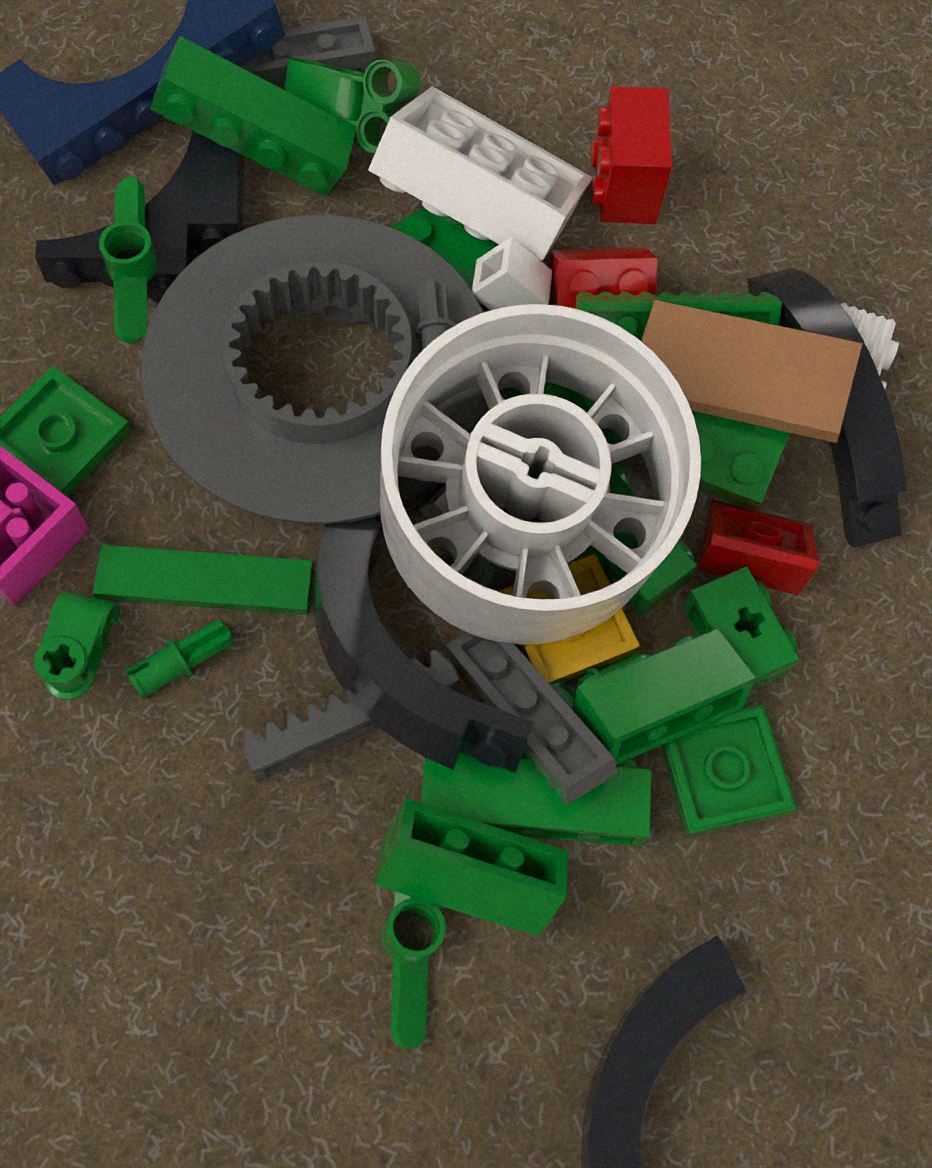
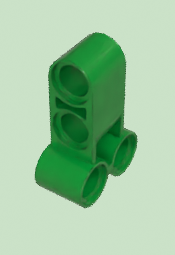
M288 58L284 90L352 126H356V138L360 146L369 153H375L382 138L380 134L381 122L385 120L388 124L390 117L401 110L403 104H407L415 99L421 87V77L418 69L406 60H376L366 68L365 73L316 61ZM391 71L395 73L397 78V87L393 94L387 85V79Z

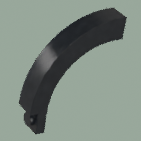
M790 268L748 278L747 283L750 294L759 296L761 292H767L777 296L782 302L779 326L863 343L837 443L829 442L837 473L844 535L848 544L853 547L902 535L898 493L907 491L899 437L884 386L874 361L856 326L830 291L815 278L803 271Z
M368 518L355 522L325 524L318 549L313 598L314 621L319 643L327 663L344 691L357 707L379 728L404 746L431 761L454 770L461 753L476 758L487 766L500 767L516 773L523 757L533 722L473 700L439 683L403 654L381 624L373 606L368 579L379 557L383 531L382 522Z
M718 935L686 953L658 974L636 997L618 1022L604 1048L593 1076L584 1115L581 1140V1168H639L641 1131L647 1104L655 1082L667 1059L682 1038L701 1019L718 1006L746 991Z

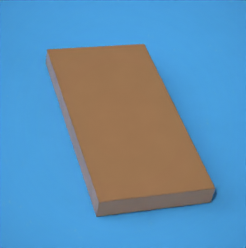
M654 300L641 341L669 369L681 387L692 411L834 443L838 441L863 344Z

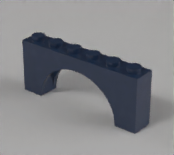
M188 0L185 13L177 30L154 56L133 70L99 82L74 84L51 80L34 72L19 59L0 72V114L53 185L64 180L73 179L84 169L105 155L116 151L123 143L144 129L155 125L164 117L150 110L163 68L179 36L240 66L261 51L271 48L276 41L286 36L277 6L273 0Z

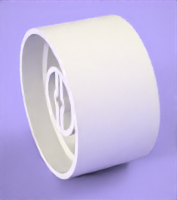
M526 304L494 309L460 322L432 341L414 359L393 393L384 421L380 471L381 522L389 553L398 572L420 601L435 614L455 627L484 639L521 645L544 644L571 638L595 628L612 617L634 596L671 552L691 517L698 494L701 471L700 443L694 416L678 382L657 355L638 338L604 318L564 306ZM545 382L576 391L594 401L595 404L586 413L570 401L544 394ZM479 385L490 410L480 419L473 432L469 434L439 411L437 407L456 394ZM510 387L519 390L523 395L505 400L499 391ZM609 428L616 431L620 435L622 442L615 445L608 444L601 429ZM420 446H431L440 453L441 457L436 461L415 458L412 452ZM641 453L650 475L654 500L610 493L611 464ZM398 476L414 478L420 481L446 483L448 512L413 525L400 498ZM492 500L503 504L511 515L502 511ZM536 518L545 523L528 522L523 520H531ZM618 529L632 532L638 541V548L629 549L614 538L613 532ZM591 545L609 561L628 573L620 581L598 591L580 595L567 563L577 558ZM442 548L447 550L453 556L454 563L451 566L447 565L431 549ZM479 555L496 566L516 571L513 596L486 588L464 577L462 574ZM532 591H543L552 599H530L526 596Z

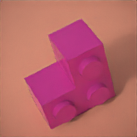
M0 446V595L16 607L86 535L89 528L73 501Z

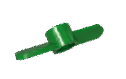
M129 176L124 178L116 187L115 223L108 226L102 232L99 239V248L108 274L114 281V331L122 341L136 344L147 333V282L155 275L158 264L150 234L145 228L144 185L135 177ZM125 250H142L140 254L130 259L115 258Z
M395 892L394 908L383 924L381 942L385 952L393 960L391 1036L399 1048L411 1049L419 1047L426 1036L428 958L441 945L445 936L446 925L442 912L435 904ZM404 913H416L423 916L432 928L430 946L421 951H413L403 947L394 935L393 924L395 919Z

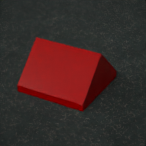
M711 500L697 571L723 577L747 566L753 578L761 581L766 588L798 596L816 572L820 561L811 524Z

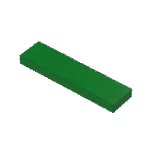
M101 544L93 595L101 600L308 615L313 561Z

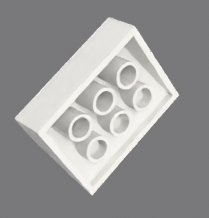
M433 86L390 117L368 171L379 176L380 182L387 188L400 193L407 192L420 199L424 208L431 213L442 217L450 216L464 224L465 230L472 236L481 240H492L497 244H501L510 237H513L542 262L549 254L593 179L590 175Z

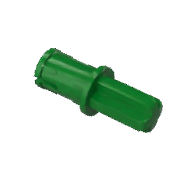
M215 620L177 643L172 638L168 639L169 645L146 659L125 668V671L141 698L145 699L148 695L159 690V688L185 674L188 678L193 676L191 668L231 646L234 638L223 620Z

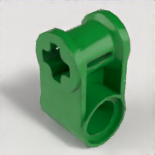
M66 590L58 595L50 614L49 624L34 659L37 674L45 682L46 688L54 697L61 700H73L81 697L89 690L96 676L104 651L110 645V642H106V638L112 623L118 624L120 609L117 603ZM69 662H73L75 665L73 668L67 667ZM57 668L62 669L60 675L55 673Z

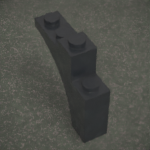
M193 130L186 154L175 174L163 189L145 204V228L150 234L158 264L155 275L147 282V298L156 303L161 301L163 295L177 276L193 261L194 249L206 251L225 238L242 231L244 156L217 144ZM108 226L74 237L37 240L35 258L45 282H52L63 288L77 287L80 282H102L109 287H114V281L108 274L99 248L100 236ZM125 250L115 258L130 259L140 254L142 250Z

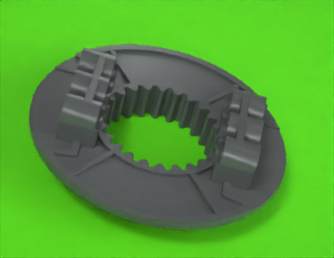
M339 215L292 216L261 223L235 233L210 247L177 276L163 295L148 326L142 351L141 378L146 409L158 439L179 470L184 472L195 484L210 495L219 498L233 507L276 521L298 524H331L372 518L381 515V442L387 409L403 374L422 352V343L418 340L415 333L416 326L420 323L417 299L418 286L425 284V280L434 279L435 282H443L446 285L450 320L455 325L481 314L483 311L467 283L448 262L420 241L399 230L376 222ZM274 308L278 311L307 316L311 312L317 313L325 320L355 325L360 321L367 323L373 329L385 331V339L387 342L392 343L393 361H390L388 365V378L381 377L379 380V394L371 391L365 393L364 406L361 407L350 401L347 403L346 413L342 415L333 407H329L323 418H317L312 408H307L298 417L294 416L292 405L289 404L276 410L274 398L270 395L261 398L258 385L256 383H249L248 373L244 367L246 365L244 349H248L251 346L249 333H259L261 331L259 318L273 320L275 318ZM478 385L456 394L440 404L437 409L470 434L480 419L488 412L489 407ZM420 446L412 452L415 458L436 461L441 457L440 453L431 446ZM398 476V488L403 507L417 501L438 486L440 482L420 481L414 478Z

